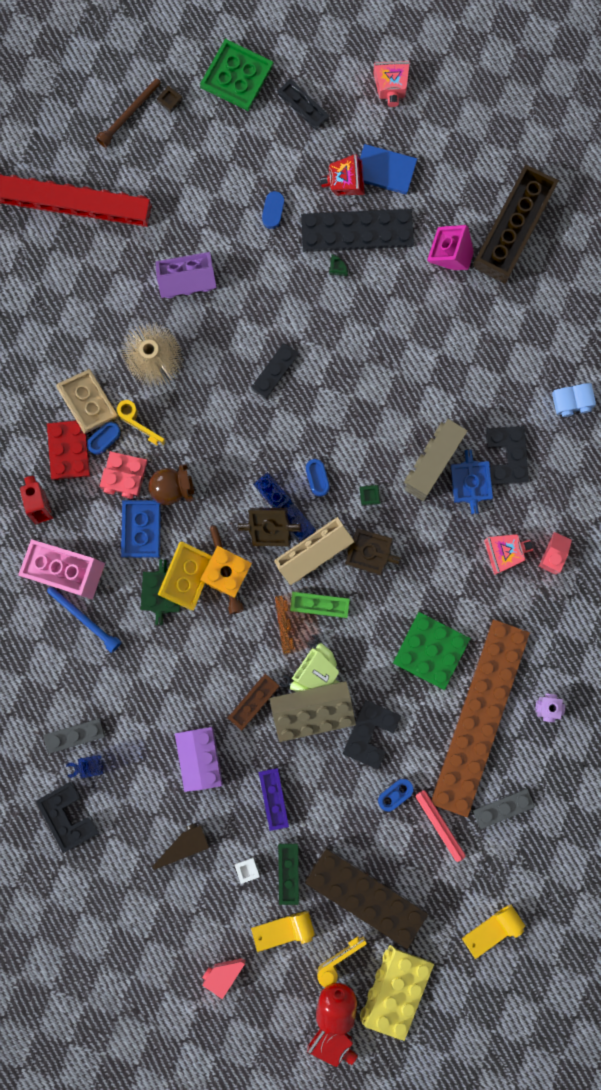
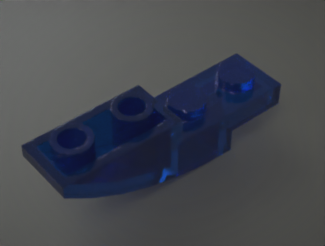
M268 472L253 483L254 487L271 508H287L290 524L302 525L301 532H292L300 542L316 532L313 525L294 505L289 496Z

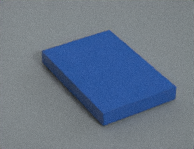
M364 144L360 156L363 165L364 183L407 195L417 158Z
M122 500L121 557L160 558L161 504L155 500Z

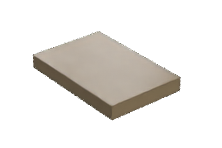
M90 369L56 385L84 434L118 418L116 411Z

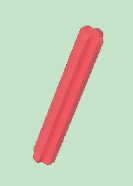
M425 790L420 791L416 794L418 802L455 861L463 860L466 855L432 803Z

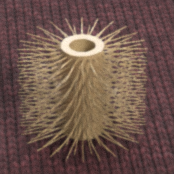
M150 324V331L147 332L143 328L145 331L143 333L141 330L144 337L143 341L138 335L136 337L131 333L135 341L129 344L126 343L127 347L132 346V352L122 353H130L124 354L130 357L129 363L128 360L124 361L127 362L125 364H129L127 369L129 371L132 370L131 372L135 373L134 376L136 372H138L137 376L139 374L145 376L146 374V382L150 380L149 385L151 384V378L152 381L154 378L155 386V379L158 378L162 382L160 379L162 377L164 380L160 369L162 368L168 376L170 374L174 378L171 369L173 371L176 366L179 367L177 363L179 361H176L179 359H173L171 362L170 359L183 357H175L181 356L177 355L180 353H175L176 350L181 349L178 348L180 346H175L178 345L176 344V339L173 340L174 338L170 337L171 334L169 335V333L165 336V331L162 335L160 331L156 334V325L154 326V332L153 329L151 332Z

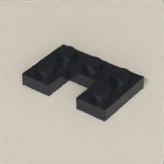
M524 426L486 428L487 448L506 447L507 457L506 465H489L491 485L528 483Z
M365 700L356 720V725L353 727L342 754L378 770L386 751L368 744L375 726L394 734L401 715Z
M72 781L36 800L62 853L99 834L90 816L72 825L64 807L80 799Z

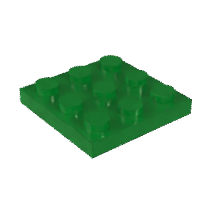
M224 39L200 83V88L249 111L272 70L274 62Z
M418 612L392 664L445 690L470 638Z

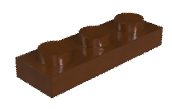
M264 674L227 719L242 731L280 686L268 675Z

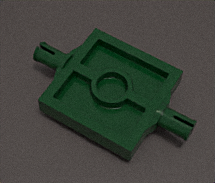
M162 559L159 560V571L143 572L140 610L156 613L155 625H158L159 617V625H163V614L169 612L179 613L180 606L158 595L167 573V560H164L162 567Z

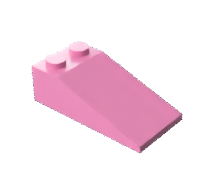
M31 539L19 576L93 600L105 563Z

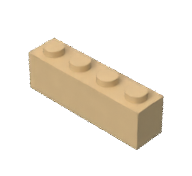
M337 517L274 561L278 570L288 583L292 585L300 581L309 572L316 570L325 561L332 559L334 555L343 549L348 548L354 540Z

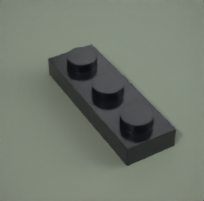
M289 79L277 91V94L316 131L329 119V114L292 79Z
M283 343L251 386V389L267 400L299 356V353Z

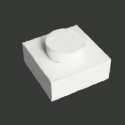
M254 857L235 864L241 884L260 877Z

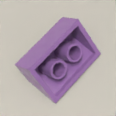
M210 252L155 261L161 298H173L180 294L190 295L197 291L207 292L216 288Z
M214 727L175 733L184 792L222 786L223 781Z

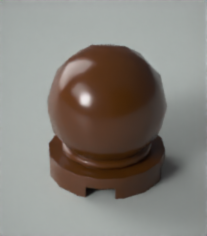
M188 464L179 465L178 471L173 468H163L152 475L149 481V493L157 503L173 505L182 498H185L186 502L195 501L192 495L195 494L192 476H188L187 472L189 470Z

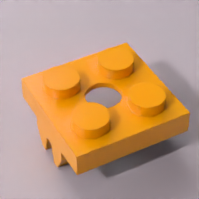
M217 546L200 581L221 593L235 598L252 563ZM222 567H230L232 574L229 577H223L220 573Z

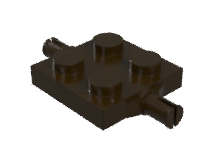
M250 508L248 510L249 522L238 523L237 525L238 531H249L253 546L289 547L291 545V531H302L301 524H290L287 508Z
M358 528L352 538L354 542L346 548L348 549L345 561L346 566L379 576L383 575L388 562L399 565L401 557L391 555V547L394 541L392 538Z

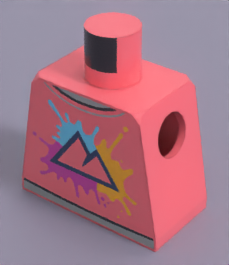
M409 61L374 63L373 73L379 98L388 99L389 107L398 106L399 98L405 97Z
M517 534L488 537L484 540L494 575L525 561L524 553L533 551L531 541L520 542Z

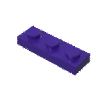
M278 768L259 771L269 831L288 828L289 824Z

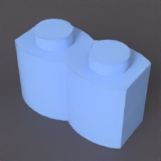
M591 383L560 388L552 393L556 414L562 415V417L571 416L575 411L588 413L596 406Z

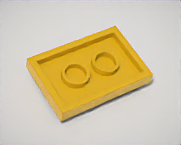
M179 542L158 595L191 611L194 610L205 584L200 579L212 556L184 542Z

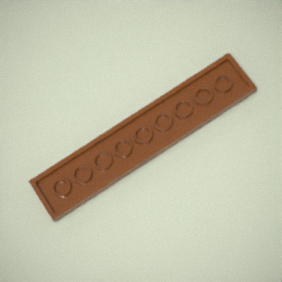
M494 619L492 620L431 798L434 806L468 818L530 632Z

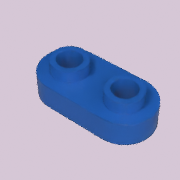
M399 779L379 795L378 804L380 808L384 811H392L412 795V783L407 779ZM401 785L406 786L405 792H400L399 787ZM386 797L391 798V803L388 805L384 803Z

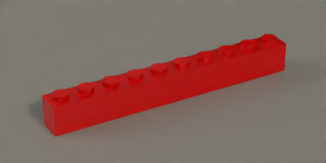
M0 174L1 204L148 227L152 206L150 199L145 196L138 195L134 197L123 192L116 194L104 189L97 191L90 187L78 188L71 184L59 185L53 181L41 182L35 178L22 179L16 175H10L9 177Z

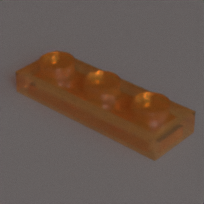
M276 596L275 602L283 655H288L294 649L293 638L288 637V631L291 630L290 619H286L285 611H289L287 600H283V596Z

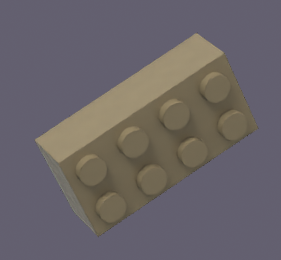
M447 419L445 423L441 422L434 434L436 438H431L425 447V456L421 454L414 466L416 468L415 472L411 470L404 481L406 487L404 490L424 502L468 430L450 419Z
M347 681L269 698L279 742L356 725Z

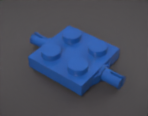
M469 449V451L464 450L465 462L451 464L450 470L454 503H470L471 515L479 514L478 502L492 500L493 494L489 461H473L472 450Z

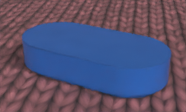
M276 191L270 192L267 195L262 214L263 225L269 229L279 226L284 207V197Z
M105 423L89 438L87 442L89 451L95 455L104 453L120 437V428L116 423Z
M318 459L310 460L306 464V474L311 491L315 496H325L329 492L330 485L324 464Z

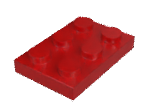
M77 421L47 423L51 479L62 480L90 477L87 433L84 434Z

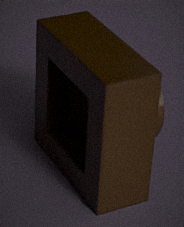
M167 86L157 98V102L170 113L183 100L182 96L170 86Z

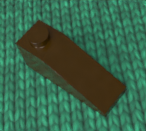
M196 822L186 826V830L156 861L152 869L156 870L209 849L210 843L203 824L197 825Z

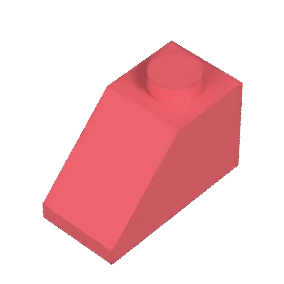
M554 532L538 567L555 575L560 573L569 554L572 540Z
M240 958L217 963L212 969L208 967L202 977L205 979L202 986L223 999L245 965L246 960Z

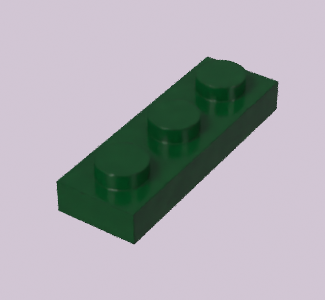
M278 843L279 905H299L298 843Z

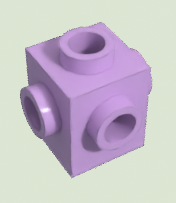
M546 694L545 697H539V701H536L535 706L537 717H543V721L554 723L555 719H561V715L564 716L565 704H562L563 699H557V695ZM551 704L554 705L553 712L549 710Z

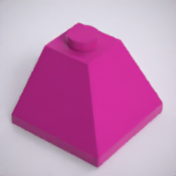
M467 225L438 227L427 261L452 270H468L474 254L469 227Z

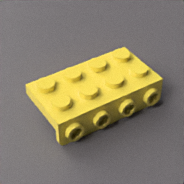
M390 945L383 954V962L376 972L373 988L369 990L367 1003L361 1010L360 1021L366 1028L405 1041L434 964Z

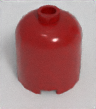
M331 983L321 991L316 1009V1022L321 1030L327 1034L339 1033V1035H343L352 1029L357 1010V1000L354 991L343 983Z

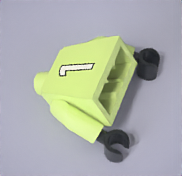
M311 635L316 640L314 644L306 641L307 645L312 648L292 679L284 675L283 677L288 679V683L286 685L280 683L282 687H290L291 690L299 692L340 683L335 679L339 671L336 669L337 663L332 651L322 643L319 644L315 635Z

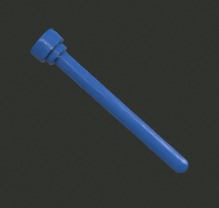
M49 587L47 589L48 594L105 642L104 645L110 653L117 650L122 641L117 637L106 634L55 588Z

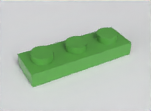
M292 592L290 611L348 618L350 599Z

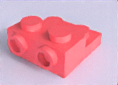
M110 451L100 483V487L104 489L103 492L112 495L115 492L122 493V497L133 499V496L139 497L148 461Z

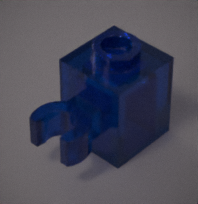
M101 754L79 758L78 764L75 762L66 764V767L72 766L75 769L73 774L68 775L69 778L76 777L79 773L81 779L104 774Z

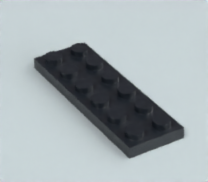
M412 209L301 214L303 252L414 247Z

